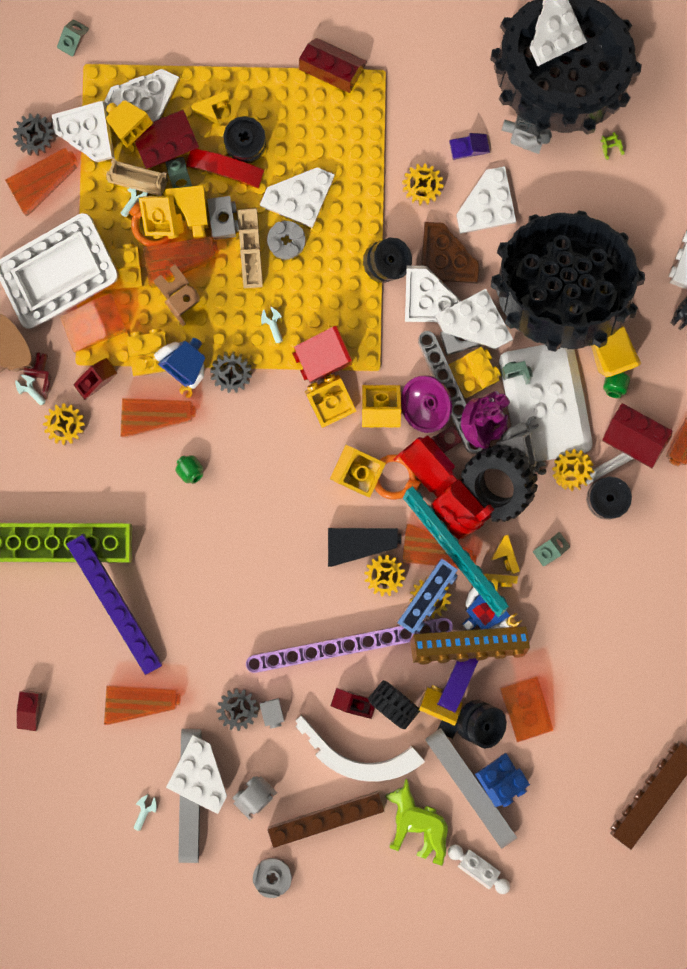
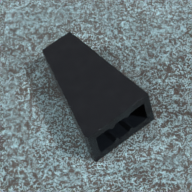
M328 528V567L396 549L398 544H401V533H398V528Z

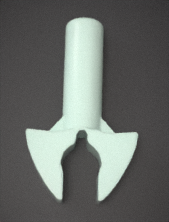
M129 188L128 192L131 193V198L121 211V214L127 217L131 208L139 201V198L148 196V193L143 192L137 196V190Z
M271 307L273 317L270 320L266 317L265 310H263L261 316L262 325L268 324L275 343H281L283 339L276 323L278 319L282 318L280 313Z
M21 375L27 381V387L21 386L15 380L19 394L28 392L39 405L45 404L46 400L33 387V382L36 381L34 378Z
M148 794L136 803L141 808L134 825V829L137 831L141 830L148 812L157 811L155 797L153 798L152 805L146 808L145 800Z

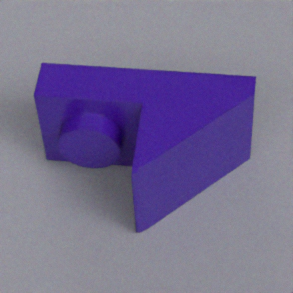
M469 133L468 137L449 140L453 160L490 153L487 134Z

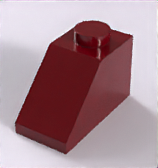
M105 358L92 365L73 385L85 400L109 383L118 373L109 360Z
M336 688L330 705L343 712L372 719L375 707L370 704L368 697Z
M26 690L19 691L16 711L17 729L37 730L42 693Z

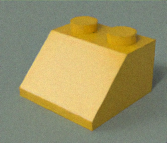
M362 385V427H401L400 385Z
M345 445L330 480L370 498L386 463Z
M434 685L431 688L426 686L418 705L419 710L455 726L463 702L460 701L454 713L437 705L443 689Z

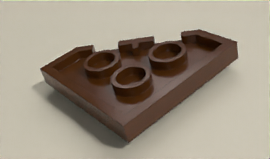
M424 222L421 266H427L441 281L478 283L479 263L449 231L448 227L444 223Z

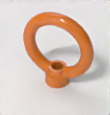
M139 201L131 208L129 214L133 216L131 220L132 233L141 244L157 248L168 244L172 240L168 236L158 240H150L144 237L139 229V220L142 217Z
M397 454L387 455L379 460L386 464L398 462L407 468L409 480L405 488L398 492H390L381 486L379 480L374 488L379 495L391 500L403 498L406 491L412 486L418 491L421 481L417 480L415 474L400 457L395 461L393 460Z

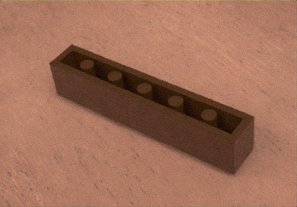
M680 741L677 744L674 742L670 746L668 756L659 761L656 766L658 768L654 775L651 773L647 777L645 787L636 792L633 797L635 799L631 805L628 804L624 808L622 818L619 821L616 820L610 828L612 830L610 834L630 850H632L687 776V746Z
M376 791L268 826L267 830L272 846L275 848L385 811L379 792Z

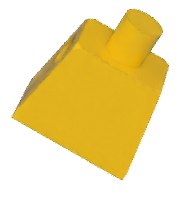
M126 100L122 101L118 106L112 102L106 108V111L109 113L106 120L126 148L153 124L145 111Z

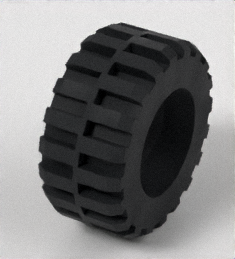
M500 444L493 445L479 451L467 462L465 469L461 473L463 478L461 482L484 508L490 504L495 509L490 514L492 522H499L501 519L505 522L519 516L533 501L534 493L538 488V485L535 484L538 480L537 474H533L535 470L534 465L528 463L529 458L526 455L524 457L520 455V450L515 449L513 451L511 446L504 445L502 448ZM487 469H498L509 476L514 488L512 497H499L488 489L484 479Z

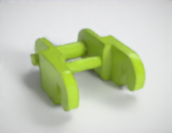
M615 132L609 137L601 136L602 139L600 141L603 142L602 150L606 160L609 159L607 149L613 146L618 147L620 154L624 155L621 140L617 139L618 134L616 135ZM614 139L615 143L607 145L606 141Z

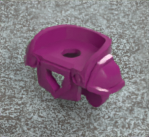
M493 391L483 398L471 399L466 404L462 413L461 428L467 441L475 447L489 448L490 441L499 439L503 432L508 429V415L503 414V409L510 404V400L505 394ZM500 425L496 430L493 431L495 426Z

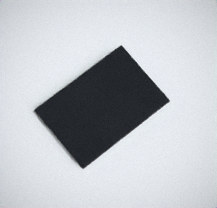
M443 720L438 729L441 728L446 737L451 739L454 738L457 732L456 724L454 726Z

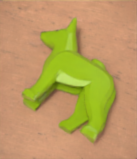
M405 779L402 788H398L385 795L387 800L396 803L398 806L395 817L397 825L394 840L390 842L389 848L399 851L407 832H424V846L422 850L417 852L416 856L426 859L435 850L436 855L432 863L443 866L444 857L446 856L448 825L444 818L436 813L437 809L425 806L424 809L415 805L409 782Z

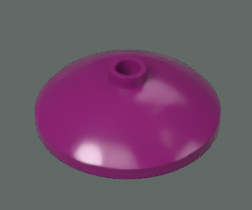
M422 375L411 379L403 388L401 410L406 421L414 429L424 433H432L442 429L448 423L452 413V400L449 391L441 381L432 376Z

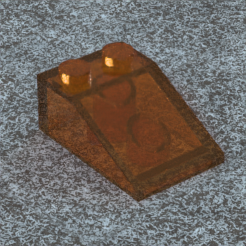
M111 293L92 300L60 317L74 353L127 332Z
M536 675L499 687L517 742L553 731L545 698Z

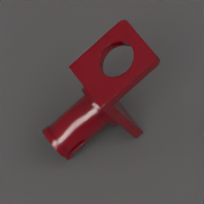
M37 352L34 367L32 369L24 368L23 371L27 376L45 379L42 394L47 398L51 375L44 370L48 355L44 353L40 355L41 353Z
M450 426L438 435L431 437L443 453L462 442V438L454 426ZM449 432L455 435L453 443L445 441V435Z

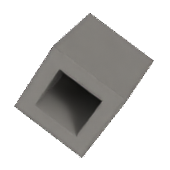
M276 698L261 702L260 708L265 726L270 725V729L282 726L281 722H284L285 719L280 699Z

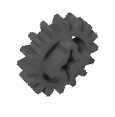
M30 113L28 119L22 116L23 122L17 121L16 123L19 127L13 128V131L17 133L13 136L14 140H18L15 143L16 146L21 147L20 150L23 153L27 150L30 156L33 152L39 156V151L41 150L43 153H46L45 147L51 148L52 146L49 142L55 141L54 137L51 136L55 134L54 129H50L52 127L51 122L47 123V118L43 117L41 119L39 114L33 118ZM41 125L45 127L46 133L40 131ZM36 131L38 135H34L32 138L30 135ZM22 136L27 138V145L23 142Z
M235 351L231 355L225 352L224 357L218 355V361H213L212 365L214 367H211L210 370L213 373L211 380H216L214 385H221V391L227 388L228 393L231 392V389H234L237 393L239 387L244 390L245 384H249V378L252 377V372H250L252 366L247 365L248 359L242 360L241 353L238 357L235 356ZM231 367L233 371L232 378H230L229 370L231 369Z
M237 688L234 694L229 690L227 691L228 697L221 696L224 701L218 702L221 709L216 711L222 714L218 719L225 720L223 726L230 724V730L236 726L237 730L240 731L241 726L245 729L248 728V722L253 725L252 717L257 718L258 715L254 711L258 710L259 707L254 706L257 702L256 699H250L252 693L247 696L245 695L246 690L239 693ZM233 697H238L237 701L234 703L227 702L229 699ZM245 700L248 701L250 709L246 708L244 704ZM241 701L240 709L243 710V712H239L236 718H234L235 710L233 709V707H236ZM225 710L230 712L231 719H228ZM240 717H248L245 721L237 723Z

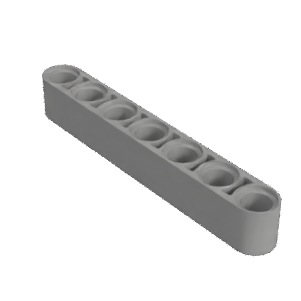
M424 331L418 339L421 352L432 376L441 381L446 388H453L456 395L451 398V418L466 450L471 454H477L482 448L477 450L470 448L469 441H467L461 429L462 414L457 415L453 411L456 405L462 406L464 410L466 402L435 335L430 331ZM424 336H429L432 339V343L424 345L421 339ZM436 353L440 356V361L434 363L430 360L429 356ZM445 371L448 374V378L440 380L437 373Z
M441 728L425 739L500 848H504L517 839V836L494 806Z
M181 729L180 759L192 735L202 738L201 729ZM180 795L179 863H199L200 805Z

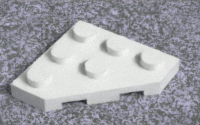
M543 0L542 12L538 17L535 27L534 40L531 41L530 50L537 66L587 42L569 0Z
M160 69L154 71L155 73L143 75L129 80L127 83L111 87L104 102H106L107 107L112 102L118 106L122 101L126 100L145 111L153 122L162 117L179 81V77Z
M100 101L52 115L54 133L89 156V158L95 162L115 158L110 125L106 120L108 116L106 102Z
M505 166L486 170L456 214L460 234L516 223Z
M317 167L269 186L265 191L260 207L313 228L335 175Z
M407 266L405 322H437L436 314L461 302L427 266Z
M486 289L435 315L444 334L460 337L493 349H497L513 340Z
M192 735L166 788L218 814L227 797L211 744Z

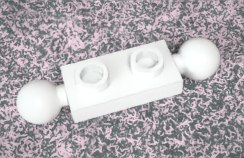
M454 844L449 847L448 856L452 860H460L457 867L488 889L495 885V889L499 894L509 892L510 883L506 879H498L501 873L499 870L471 850L464 854L462 847Z

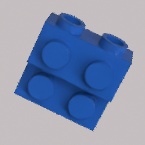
M507 753L502 754L475 773L495 807L510 805L514 802L512 798L516 795L520 797L527 792L526 788L530 785L521 769L515 768Z

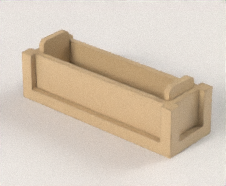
M112 158V166L106 173L109 183L157 196L163 195L168 182L167 173H159L118 162Z

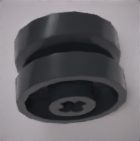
M247 116L237 117L226 126L223 134L224 145L231 158L245 163H253L260 159L265 152L266 137L262 125L257 120Z
M390 237L372 243L363 255L365 272L371 279L380 283L404 277L407 266L412 265V255L409 247L398 238Z
M610 476L594 482L587 491L586 497L588 508L592 514L606 520L621 517L628 511L632 501V494L628 485L623 480ZM607 495L612 497V501H607Z
M478 699L468 702L460 710L456 727L458 734L463 739L486 749L492 748L503 738L507 721L502 710Z

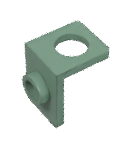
M76 20L70 21L63 28L57 48L70 56H74L80 38L88 32L89 28ZM73 26H77L82 30H76Z
M184 157L165 162L173 188H181L176 185L179 179L187 181L182 187L192 186Z
M558 532L550 540L536 548L533 553L542 566H546L570 548V545L562 534ZM557 539L562 542L563 548L558 545Z

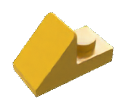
M224 91L191 105L193 114L218 123L213 109L220 110L227 107L230 100L227 92Z
M505 535L498 544L491 560L505 556L506 560H503L506 571L514 574L520 572L509 536Z
M483 574L487 580L494 584L496 591L498 590V583H501V587H512L513 584L518 582V576Z

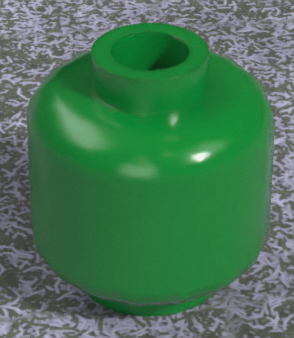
M625 371L605 377L603 389L609 397L620 398L628 391L630 377Z
M182 456L177 460L175 471L183 482L195 484L203 477L204 467L195 456Z

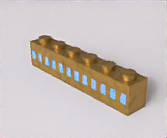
M526 626L413 634L410 640L413 663L419 662L421 665L429 664L432 661H438L439 663H447L450 660L464 662L476 658V660H485L488 657L503 659L506 656L519 658L525 656L530 649Z

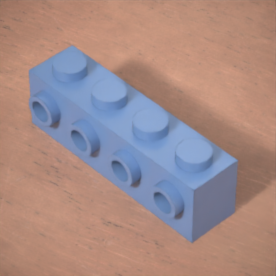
M440 559L397 623L412 634L415 631L419 633L425 624L423 620L426 615L430 617L435 610L434 604L437 599L441 601L446 594L445 588L448 583L452 585L456 580L458 569L445 560Z

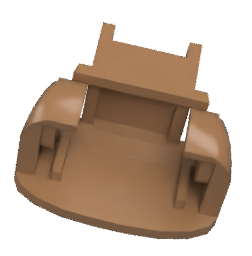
M173 265L170 268L171 273L175 277L173 282H167L162 275L153 281L167 299L165 301L166 306L178 322L184 326L186 323L181 318V315L200 301V296L196 289L188 286V280L178 267ZM189 297L190 301L184 302L183 298Z
M0 314V372L6 368L9 371L18 372L24 370V368L33 367L31 363L32 354L23 335L9 318Z

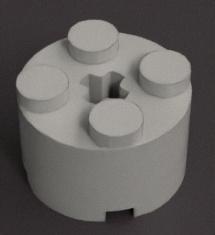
M254 776L246 784L248 788L245 791L240 790L232 798L235 801L233 804L249 820L254 818L251 814H258L273 799L271 794L273 796L277 794L262 776Z

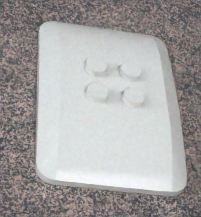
M83 213L76 215L0 259V282L21 325L28 329L35 328L112 285L118 278L117 269L92 218Z
M546 344L503 353L499 358V366L505 395L510 400V404L507 407L511 427L522 422L527 423L528 418L532 416L536 417V419L532 420L530 425L539 424L536 429L527 428V431H531L536 462L560 458V454L566 455V450L569 453H572L573 449H576L578 453L581 450L584 453L591 450L592 437L575 350L560 348L554 352L548 350ZM515 361L518 363L525 361L526 365L531 367L533 377L530 379V384L527 385L523 375L504 380L502 368L509 362Z

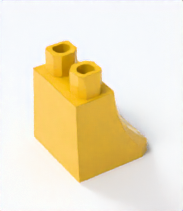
M204 186L166 189L165 195L173 196L174 204L183 212L189 229L193 230L195 240L207 239L206 229L210 228Z
M623 325L615 334L607 338L608 341L605 346L601 348L595 345L591 346L597 370L605 377L619 374L642 364Z

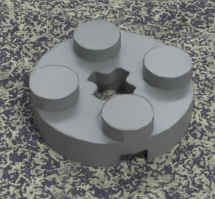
M277 222L268 233L267 243L275 257L282 260H290L302 253L305 247V235L303 229L294 222ZM286 235L289 236L292 242L283 245L284 243L281 238H285Z
M264 859L254 870V886L264 897H279L291 885L292 875L290 868L280 859ZM271 873H275V876L278 877V880H274L273 883H270V879L267 878V875H271Z

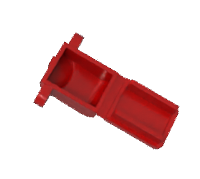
M428 435L424 438L418 437L393 459L395 461L400 457L428 491L435 494L437 498L431 502V507L434 509L435 515L439 520H442L450 529L451 535H454L458 540L466 538L471 533L477 531L491 518L490 514L495 509L490 504L484 508L464 484L453 475L452 470L455 468V465Z

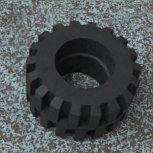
M382 681L368 698L372 706L401 729H406L420 712L419 708L387 681Z

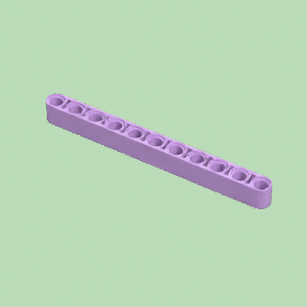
M447 618L423 621L424 625L430 627L429 633L441 632L438 628L441 621H447L449 624V628L445 632H451L453 629L452 622ZM397 626L255 654L247 659L246 668L252 673L409 643L413 634L411 633L409 639H403L400 633L405 628ZM385 632L392 634V641L389 643L382 641V634ZM365 636H371L374 639L372 646H364L363 638ZM346 640L354 641L355 647L352 650L344 648ZM329 643L334 644L336 647V651L333 654H328L325 651V646ZM309 647L317 650V655L314 658H309L306 655V650ZM290 651H295L298 654V659L294 662L289 661L287 658V654ZM270 655L278 656L279 663L277 665L269 663L268 658ZM256 658L259 660L260 667L258 669L250 667L249 662L251 659Z

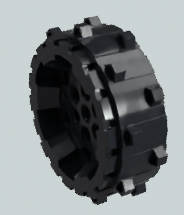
M543 0L528 2L512 18L504 17L500 25L504 32L500 48L492 49L490 61L494 63L498 85L502 91L499 100L502 105L512 107L522 119L534 124L537 132L540 133L544 129H550L560 133L583 131L588 135L594 133L596 124L602 123L612 114H615L620 107L627 106L631 98L626 92L631 78L640 75L642 64L636 61L635 45L629 33L632 24L628 19L622 20L613 9L597 0H569L587 42L576 47L580 51L572 49L537 66L530 50L531 41L534 40L535 27L538 17L542 12Z
M580 210L574 214L553 213L547 216H539L537 214L529 216L528 223L521 226L508 242H500L497 254L502 258L499 274L491 278V288L497 291L500 306L507 315L505 324L510 329L516 328L534 342L546 344L548 350L554 352L560 348H567L568 350L593 345L599 348L605 346L608 341L607 338L615 334L621 328L622 323H625L629 318L635 317L638 307L633 303L637 286L643 285L645 281V273L638 269L635 254L627 244L629 237L624 232L618 233L608 224L591 218L586 212Z

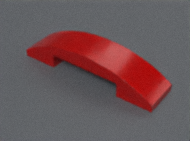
M200 149L190 151L186 164L188 168L201 172H210L259 189L264 173L263 169L251 164Z

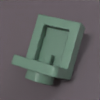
M515 361L509 362L502 368L504 380L523 375L527 385L530 384V379L533 377L531 367L527 366L525 361L518 363Z

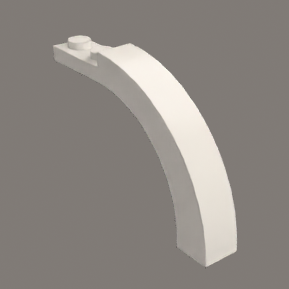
M302 715L296 719V728L302 734L306 733L310 737L308 741L315 749L320 748L315 756L330 769L346 777L361 781L391 780L408 774L425 762L412 746L400 755L386 761L375 763L354 761L333 750Z

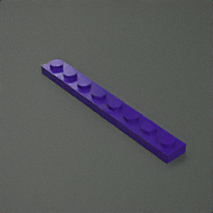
M83 533L67 542V547L144 674L147 675L161 667L162 662L85 534Z

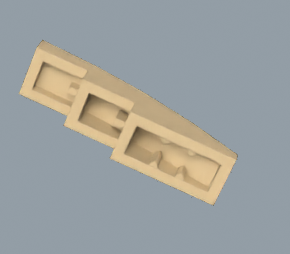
M257 208L238 209L243 287H263Z

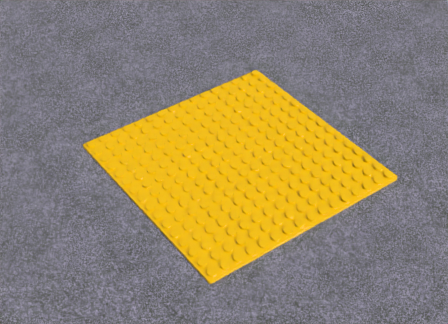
M85 64L83 67L82 106L105 101L111 87L127 83L129 80L143 75L155 73L154 71L160 69L178 76L179 81L161 118L183 109L199 145L197 149L230 157L225 149L223 138L225 128L229 122L237 117L247 116L254 118L262 125L266 137L265 152L260 159L253 163H248L264 170L259 189L210 172H201L188 167L187 171L192 186H204L206 199L230 196L231 201H235L237 212L233 213L234 220H238V209L257 208L263 287H243L239 231H236V237L214 240L209 208L210 229H206L207 239L195 240L193 230L189 229L183 212L175 205L176 213H181L184 232L162 247L152 248L141 244L132 233L131 220L133 216L129 214L127 217H124L121 214V211L131 198V193L128 192L129 188L109 183L106 173L112 166V159L95 162L81 152L79 214H87L92 218L105 247L115 246V249H122L125 244H134V247L139 248L143 287L110 291L103 289L77 304L76 364L79 366H92L107 358L112 366L132 367L126 337H131L130 333L142 332V335L150 334L149 330L161 329V332L165 331L167 344L183 341L189 343L192 338L200 340L202 345L198 351L205 357L203 362L204 368L214 367L212 363L214 360L218 361V355L224 357L225 352L231 355L235 351V356L238 357L241 353L242 360L248 359L247 365H251V369L302 370L301 363H296L292 353L295 352L294 346L336 326L352 360L351 366L340 371H379L382 283L374 281L365 272L363 255L372 243L383 240L386 72L384 70L363 69L352 91L348 93L299 70V68ZM224 91L227 92L230 100L227 107L220 110L213 109L218 123L193 114L191 105ZM110 126L115 156L113 159L146 169L135 142L126 148ZM190 151L173 159L184 157L185 164H187ZM165 162L148 168L151 171L167 173L168 182L165 190L173 188ZM317 167L335 175L313 228L260 207L262 198L269 186ZM179 179L176 185L182 187L187 181ZM137 190V196L143 193V191ZM148 193V196H157V195ZM227 214L219 216V221L226 222L229 219ZM141 217L139 220V229L142 235L150 240L161 239H155L153 238V236H145L143 220ZM291 221L303 229L305 247L302 253L293 259H279L269 249L267 236L270 229L277 222ZM287 235L285 238H281L284 243L283 245L292 242ZM173 265H176L188 280V286L196 289L200 296V301L181 315V318L186 323L184 326L178 322L166 306L165 301L167 299L153 281L162 275L167 282H173L175 277L170 271ZM184 297L183 301L189 302L190 298ZM271 307L280 313L282 318L278 319L276 323L283 339L281 343H275L268 324L262 325L261 316L263 310H265L266 317L270 320L273 317Z

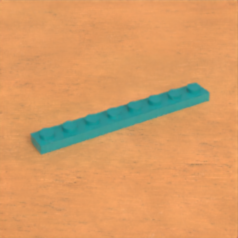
M413 486L409 488L403 497L405 502L496 616L500 617L509 607L506 599L499 595L495 590L494 584L487 580L483 575L482 569L475 565L471 560L470 554L463 550L459 545L458 539L451 535L447 530L446 524L439 520L435 515L434 509L423 500L422 494L416 491Z

